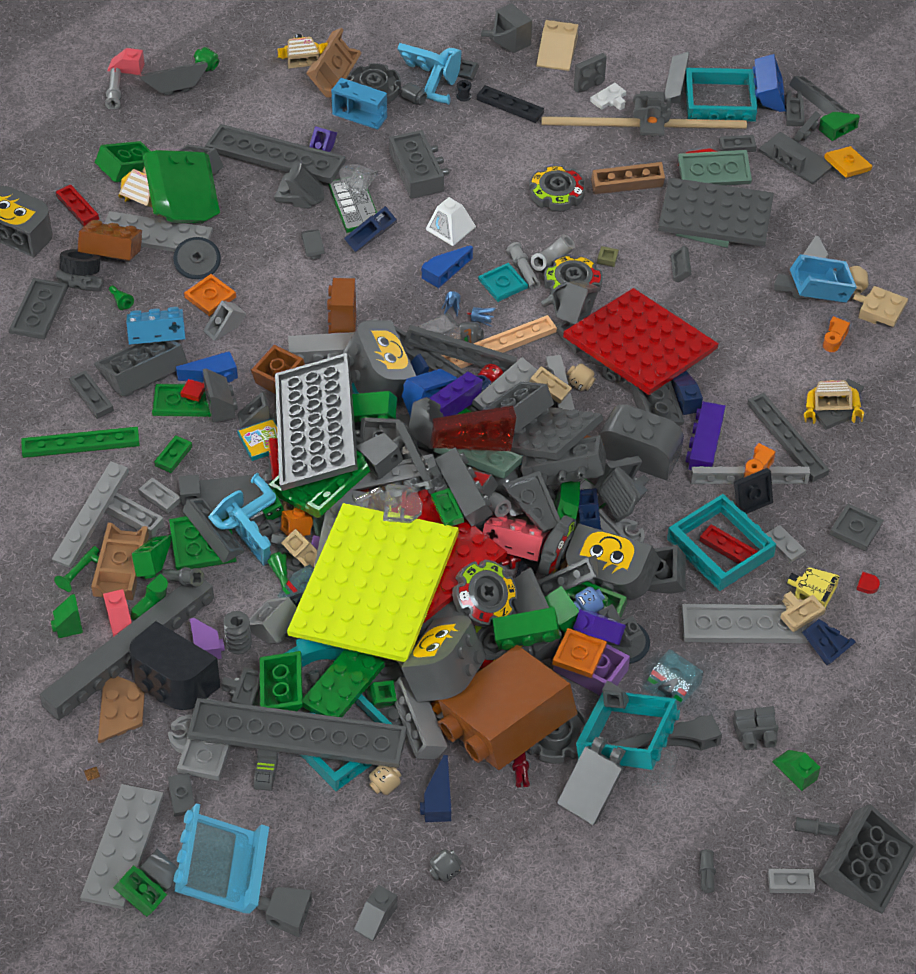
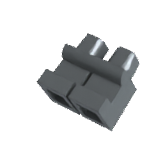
M774 706L755 708V712L753 708L734 710L733 724L739 742L743 743L746 750L757 748V740L763 739L764 745L767 748L776 746L779 727L776 725Z

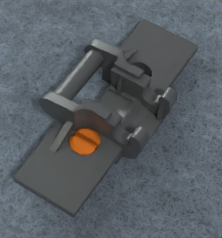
M640 91V94H636L633 97L635 104L633 116L640 119V135H650L651 137L664 136V124L669 122L671 117V99L667 98V103L664 104V92Z

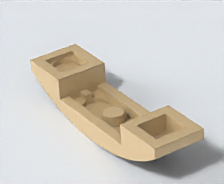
M295 529L281 544L313 573L318 550Z

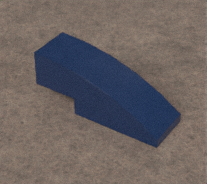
M384 206L374 216H370L348 234L344 240L356 253L396 224L397 219Z
M597 488L581 489L579 496L580 524L601 530Z

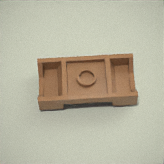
M342 28L331 33L326 41L328 45L318 61L312 63L306 73L323 95L328 98L332 97L331 90L339 79L347 78L362 53L360 50L351 49L341 38L344 31Z
M113 523L107 524L91 586L94 597H103L105 593L123 589L126 600L134 599L137 577L131 553L148 541L149 533L147 526H143L137 532L122 531Z

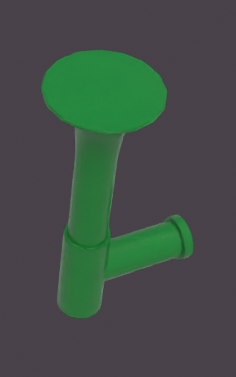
M93 546L68 574L63 577L55 576L54 581L56 585L70 592L72 590L71 582L77 574L91 561L98 563L100 550Z

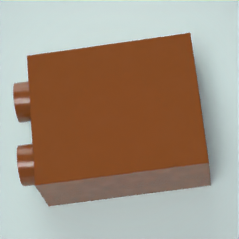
M516 645L477 672L467 688L461 693L448 699L439 700L444 718L439 720L438 724L448 740L454 742L460 739L464 742L466 751L474 761L480 763L485 759L499 771L578 713L570 683L523 648Z

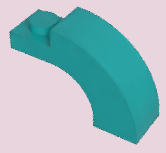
M300 638L296 640L297 646L285 653L301 651L302 667L311 662L322 659L335 661L345 648Z

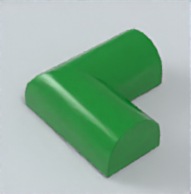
M162 574L158 575L147 585L145 596L131 609V620L135 621L166 597L168 582Z

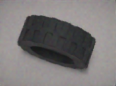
M78 249L65 250L60 253L59 269L72 275L97 274L100 271L101 256L78 252Z

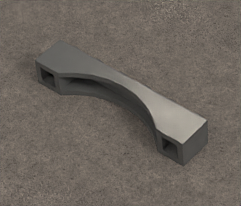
M712 714L699 716L694 720L681 721L674 725L673 733L669 734L666 746H682L702 751L720 745L722 733ZM656 731L641 733L629 739H620L616 743L609 745L648 750Z

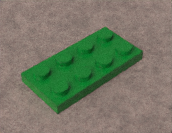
M344 649L305 695L303 707L315 714L342 718L385 667L384 661L371 654Z

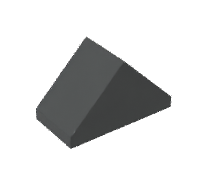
M262 391L238 412L241 428L270 420L265 392Z

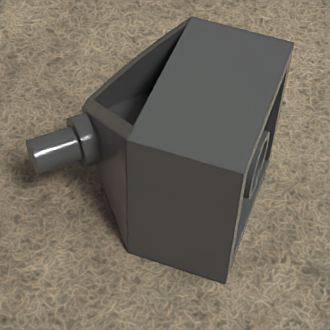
M510 3L496 10L494 29L490 31L482 30L481 37H490V39H493L494 42L516 53L531 45L532 20L513 3Z
M582 280L565 282L557 286L549 297L542 300L541 303L544 307L553 304L556 317L576 324L591 314L600 287Z

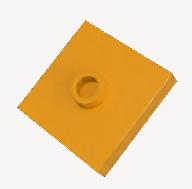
M851 146L827 152L824 156L845 178L868 172L873 167Z

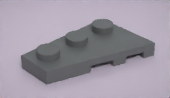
M540 471L502 484L503 489L542 533L553 530L559 523V515Z

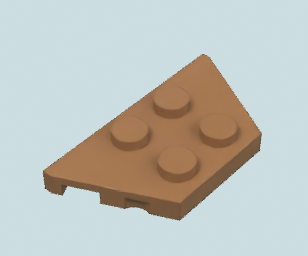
M119 676L116 678L111 677L105 682L102 691L98 743H103L111 737L122 735L128 730H134L143 726L145 692L135 683Z

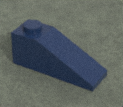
M684 371L672 379L671 383L682 415L695 414L697 409L702 407L703 397L696 381L687 371Z
M443 755L424 793V802H420V815H425V823L451 821L448 755Z

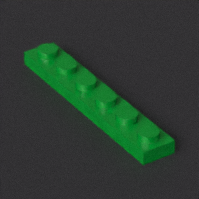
M138 427L21 438L23 458L140 446Z

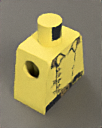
M807 568L802 577L791 573L787 584L796 587L795 597L798 600H805L814 595L826 608L837 588L840 576L814 568Z

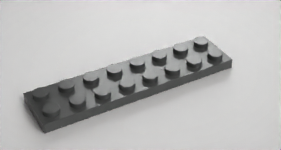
M220 124L205 145V147L216 148L218 154L285 172H290L294 161H300L319 181L330 184L346 162L345 156L223 124Z

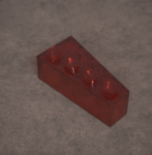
M512 405L433 418L432 446L433 448L447 449L456 447V449L511 451L517 419L514 407Z

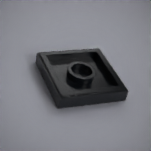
M765 468L734 481L735 502L741 511L748 514L773 503L770 469Z

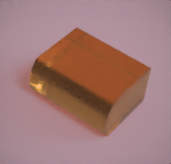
M97 767L84 771L87 781L100 777Z

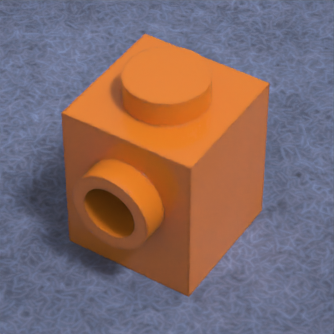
M299 508L282 511L280 529L287 536L295 529L303 536L310 535L313 519L309 513Z

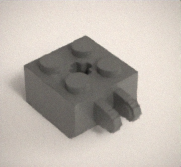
M361 418V429L355 430V436L367 441L383 433L391 440H394L400 436L396 427L400 423V419Z

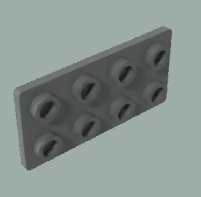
M782 132L776 134L759 148V152L811 184L817 182L833 169V166L826 159Z

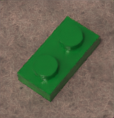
M175 435L154 461L155 466L172 473L191 450L192 442Z
M450 488L431 494L434 506L445 526H454L464 522V517Z

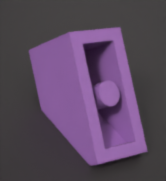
M190 618L194 644L217 657V659H222L221 651H225L223 639L218 637V632L199 620Z

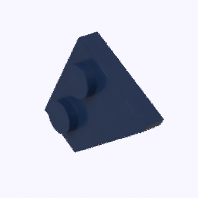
M820 619L802 631L826 665L832 663L856 643L854 639H847L840 634L839 630L829 627L827 623Z

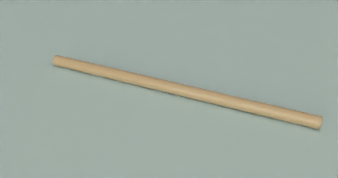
M542 117V125L640 127V119ZM670 119L669 122L664 124V127L746 129L747 120Z

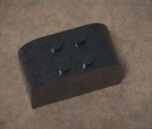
M155 621L131 641L129 650L134 682L143 692L154 696L159 702H163L177 710H189L195 708L197 698L207 699L220 688L217 657L159 622Z

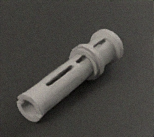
M114 68L110 70L109 89L106 91L107 99L105 100V106L108 109H118L120 107L121 91L119 90L121 70L116 68V72H114Z
M519 242L510 244L506 251L511 255L513 264L519 267L531 290L534 289L533 285L535 288H539L541 284L528 263L527 254L522 251V245Z

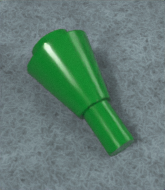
M114 285L109 287V291L113 294L120 310L129 309L133 306L134 297L118 290Z
M281 552L270 555V559L267 562L277 578H279L282 589L284 586L288 589L289 587L286 584L288 582L286 554H281Z

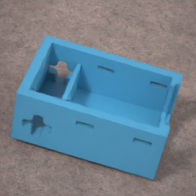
M340 78L331 90L332 115L377 130L386 120V92L344 78ZM347 106V110L343 112L342 107L345 108Z
M800 254L790 268L800 296L847 303L857 288L846 261Z
M170 307L165 311L150 309L149 312L141 313L140 310H135L127 314L126 324L129 345L185 339L183 309H179V307Z

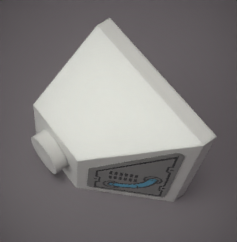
M448 197L437 206L426 230L454 246L476 228V225L463 205Z

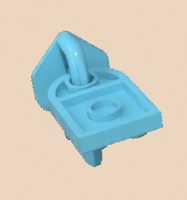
M399 43L397 49L408 66L415 67L416 65L425 71L432 70L424 89L427 93V99L449 105L450 95L436 94L435 91L442 74H444L449 85L455 83L460 71L461 50L448 48L439 55L428 50Z
M256 473L252 477L251 483H255L263 492V495L241 508L244 504L243 492L241 490L235 491L224 498L208 518L219 529L235 528L260 563L265 566L268 564L267 560L270 559L271 543L265 535L262 536L259 533L257 524L249 519L273 504L276 500V495L265 480L259 476V473Z

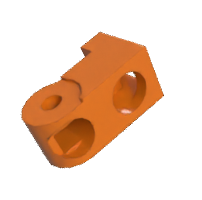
M832 317L828 330L830 332L825 334L823 348L826 351L836 352L840 348L849 332L850 322Z
M758 443L754 449L753 459L746 463L744 477L765 468L769 469L774 463L776 451Z

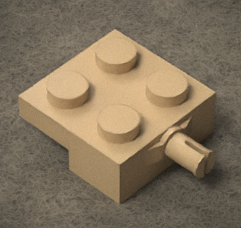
M876 286L872 288L867 296L856 292L853 300L863 303L859 313L860 319L873 324L879 321L892 327L895 326L908 302V298Z

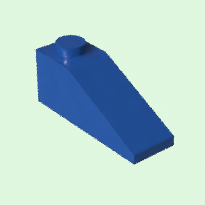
M471 245L435 256L428 262H425L421 268L422 279L439 289L473 259V247Z
M230 351L176 366L178 381L190 379L204 382L202 369H208L226 377L228 382L238 378L237 366Z

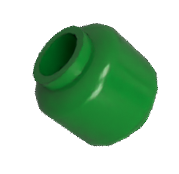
M203 47L201 50L198 49L194 54L195 63L207 62L208 67L205 72L213 71L219 65L218 54L208 47Z

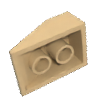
M545 21L537 67L570 70L578 38V24Z

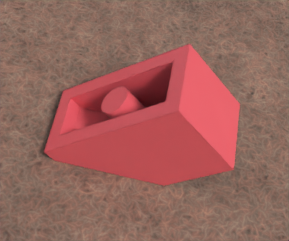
M124 49L112 58L108 71L114 68V72H116V68L121 70V73L141 74L144 67L143 50Z
M123 589L103 594L113 637L132 623Z

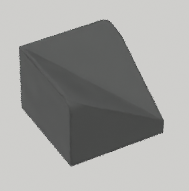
M606 681L602 689L604 705L606 707L625 709L629 702V697L625 691L612 682Z

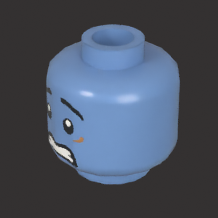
M589 586L575 595L576 601L574 604L579 610L597 613L604 608L603 600L605 597L599 588L595 590Z

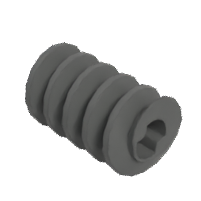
M232 611L223 620L227 649L233 654H244L252 645L250 619L244 612Z

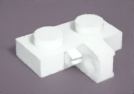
M613 83L590 97V102L601 110L607 106H615L617 109L622 110L625 108L626 103L622 97L626 95V91L616 83Z

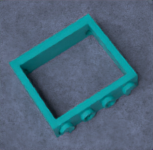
M686 68L687 119L747 120V122H756L757 102L753 69ZM692 84L748 85L750 106L694 105Z
M721 494L668 528L667 540L672 545H678L686 555V559L719 591L775 555L776 543L772 538L767 536L758 524L749 519L748 515L741 511L724 494ZM720 512L760 549V551L726 573L686 535Z
M602 692L576 742L578 759L585 746L592 747L595 737L599 738L612 711L662 717L648 750L606 744L601 754L610 758L612 750L620 747L626 751L620 762L621 766L653 770L656 762L660 760L662 749L667 745L669 734L673 733L675 721L679 720L680 710L677 709L676 699L626 693L629 697V702L626 708L622 709L606 707Z
M362 694L355 703L374 722L392 724ZM301 755L335 791H338L372 766V764L350 761L334 772L320 757Z

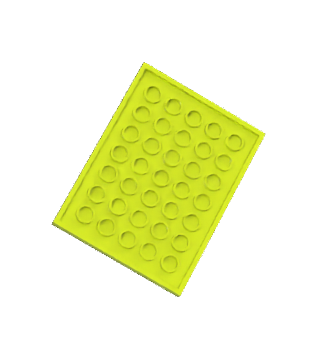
M343 503L288 627V636L405 662L414 648L459 534L458 527L445 526L444 524Z

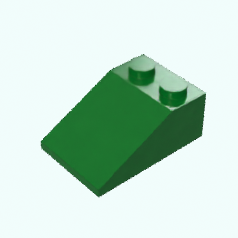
M141 141L101 145L95 164L112 181L118 183L133 169L143 172L145 166L143 155L151 151Z

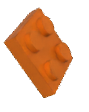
M210 274L184 292V297L208 316H211L222 300L230 302L235 299L236 292Z
M568 628L553 658L552 665L592 678L606 649L607 641Z

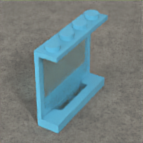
M196 803L191 810H187L184 816L186 826L180 838V842L183 844L177 856L179 867L173 879L176 883L174 892L242 913H251L258 906L269 827L261 824L255 831H251L199 814L200 804Z

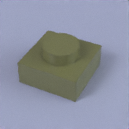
M601 246L597 264L615 267L619 249Z

